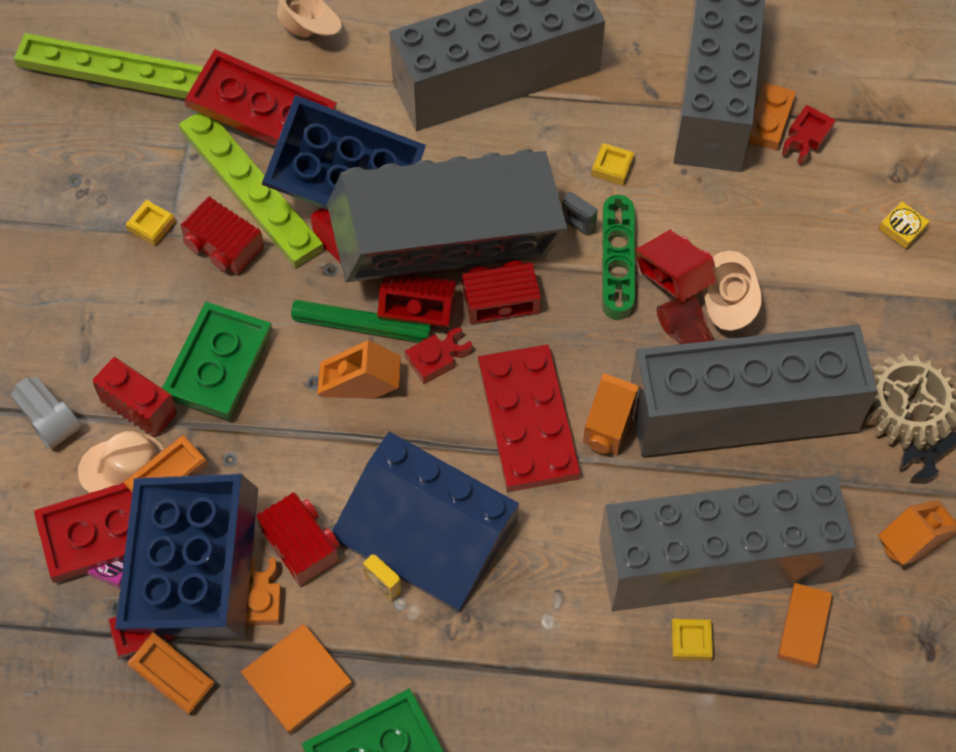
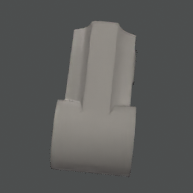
M37 377L23 379L16 384L15 390L10 394L15 404L32 422L31 425L37 435L50 450L82 428L66 404L63 402L59 403Z

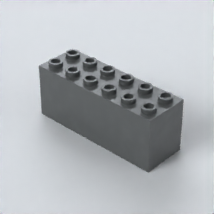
M486 0L389 31L392 81L415 130L426 129L599 72L605 19L594 0Z
M694 0L673 164L741 172L753 124L765 0Z
M524 149L511 155L501 156L499 153H489L481 158L473 159L458 156L445 162L433 163L432 160H422L408 166H399L392 163L383 165L379 169L364 170L361 167L350 168L340 174L327 202L345 283L546 257L568 229L547 152H533L531 149Z
M860 324L636 349L630 383L639 386L633 415L641 456L859 431L877 393Z
M837 475L606 504L599 536V545L612 611L792 588L794 583L809 586L838 582L856 549Z

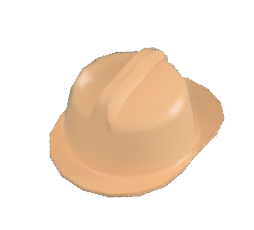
M279 0L277 17L283 27L291 33L300 37H310L313 33L333 36L339 33L342 28L341 20L323 0Z
M730 250L720 252L713 256L715 262L713 271L716 281L714 285L710 284L708 289L704 288L702 292L712 322L720 329L734 331L749 325L759 314L762 305V295L755 269L750 260L740 252Z
M135 431L120 432L115 434L110 440L90 448L82 456L78 465V479L82 487L89 493L123 483L162 452L164 448L154 437Z

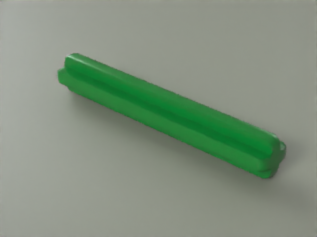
M294 300L291 308V317L295 321L416 342L429 338L431 334V325L377 318V313L304 300Z

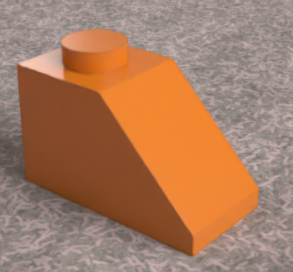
M370 340L349 348L320 362L317 395L322 397L375 399L399 388L401 356Z
M603 373L585 425L583 443L588 444L592 450L598 453L606 454L609 452L616 456L618 455L633 419L639 389L638 385Z
M939 500L909 506L878 537L885 544L884 550L888 556L894 561L906 565L920 560L956 535V520Z

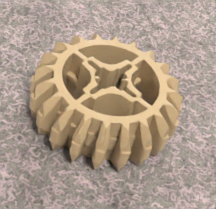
M902 353L896 361L888 357L882 365L877 364L873 367L872 373L877 393L867 412L866 426L877 425L876 437L883 434L889 436L888 446L893 444L895 440L901 441L903 450L908 448L910 443H913L920 450L926 443L930 446L936 445L940 439L947 438L951 429L955 428L956 389L953 388L955 377L945 378V367L935 369L932 367L933 359L922 363L920 362L919 355L916 354L909 361ZM914 394L915 398L910 408L906 409L911 395Z

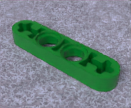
M618 194L612 195L605 200L602 211V310L611 319L623 320L632 313L635 301L634 205L630 198ZM615 208L621 209V224H615ZM618 235L624 237L628 243L624 247L617 248L612 246L608 240ZM619 265L623 266L628 271V274L622 278L612 276L608 270L612 266ZM615 289H622V307L615 306Z

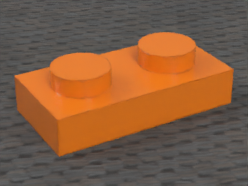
M764 82L754 110L753 124L748 143L777 151L796 91Z

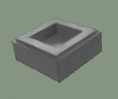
M569 191L562 200L565 221L589 236L596 228L598 209Z

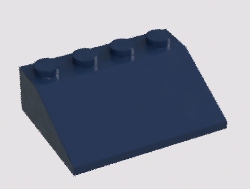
M295 95L261 185L328 210L327 202L342 172L354 167H361L364 170L379 169L383 165L392 163L399 166L413 165L421 161L426 145Z
M389 431L369 459L332 533L342 546L365 559L372 554L376 555L401 580L460 613L518 522L519 503Z
M242 474L134 478L115 629L126 632L148 634L154 632L159 635L202 639L244 638L259 488Z

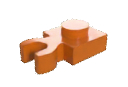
M252 558L250 578L253 580V584H249L245 625H280L282 588L280 583H271L278 573L275 558H269V568L265 572L256 571V561Z

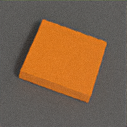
M302 624L241 671L243 678L289 735L353 686L352 681L305 624Z

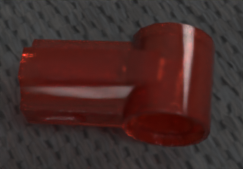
M692 294L690 299L686 298L685 302L675 298L657 306L656 313L662 329L666 334L674 335L679 344L715 341V338L703 321L702 308L695 295Z

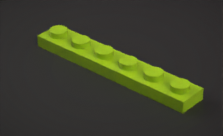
M24 33L14 56L15 64L20 68L183 99L187 96L204 67Z
M197 112L178 124L182 135L295 269L324 251L323 243L278 191L261 185L265 175L219 121Z

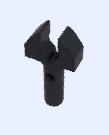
M950 432L947 438H942L936 445L931 446L926 451L918 450L914 445L910 446L902 455L899 467L900 473L908 468L910 464L923 463L922 470L913 475L910 483L928 484L939 473L935 468V462L956 447V432Z

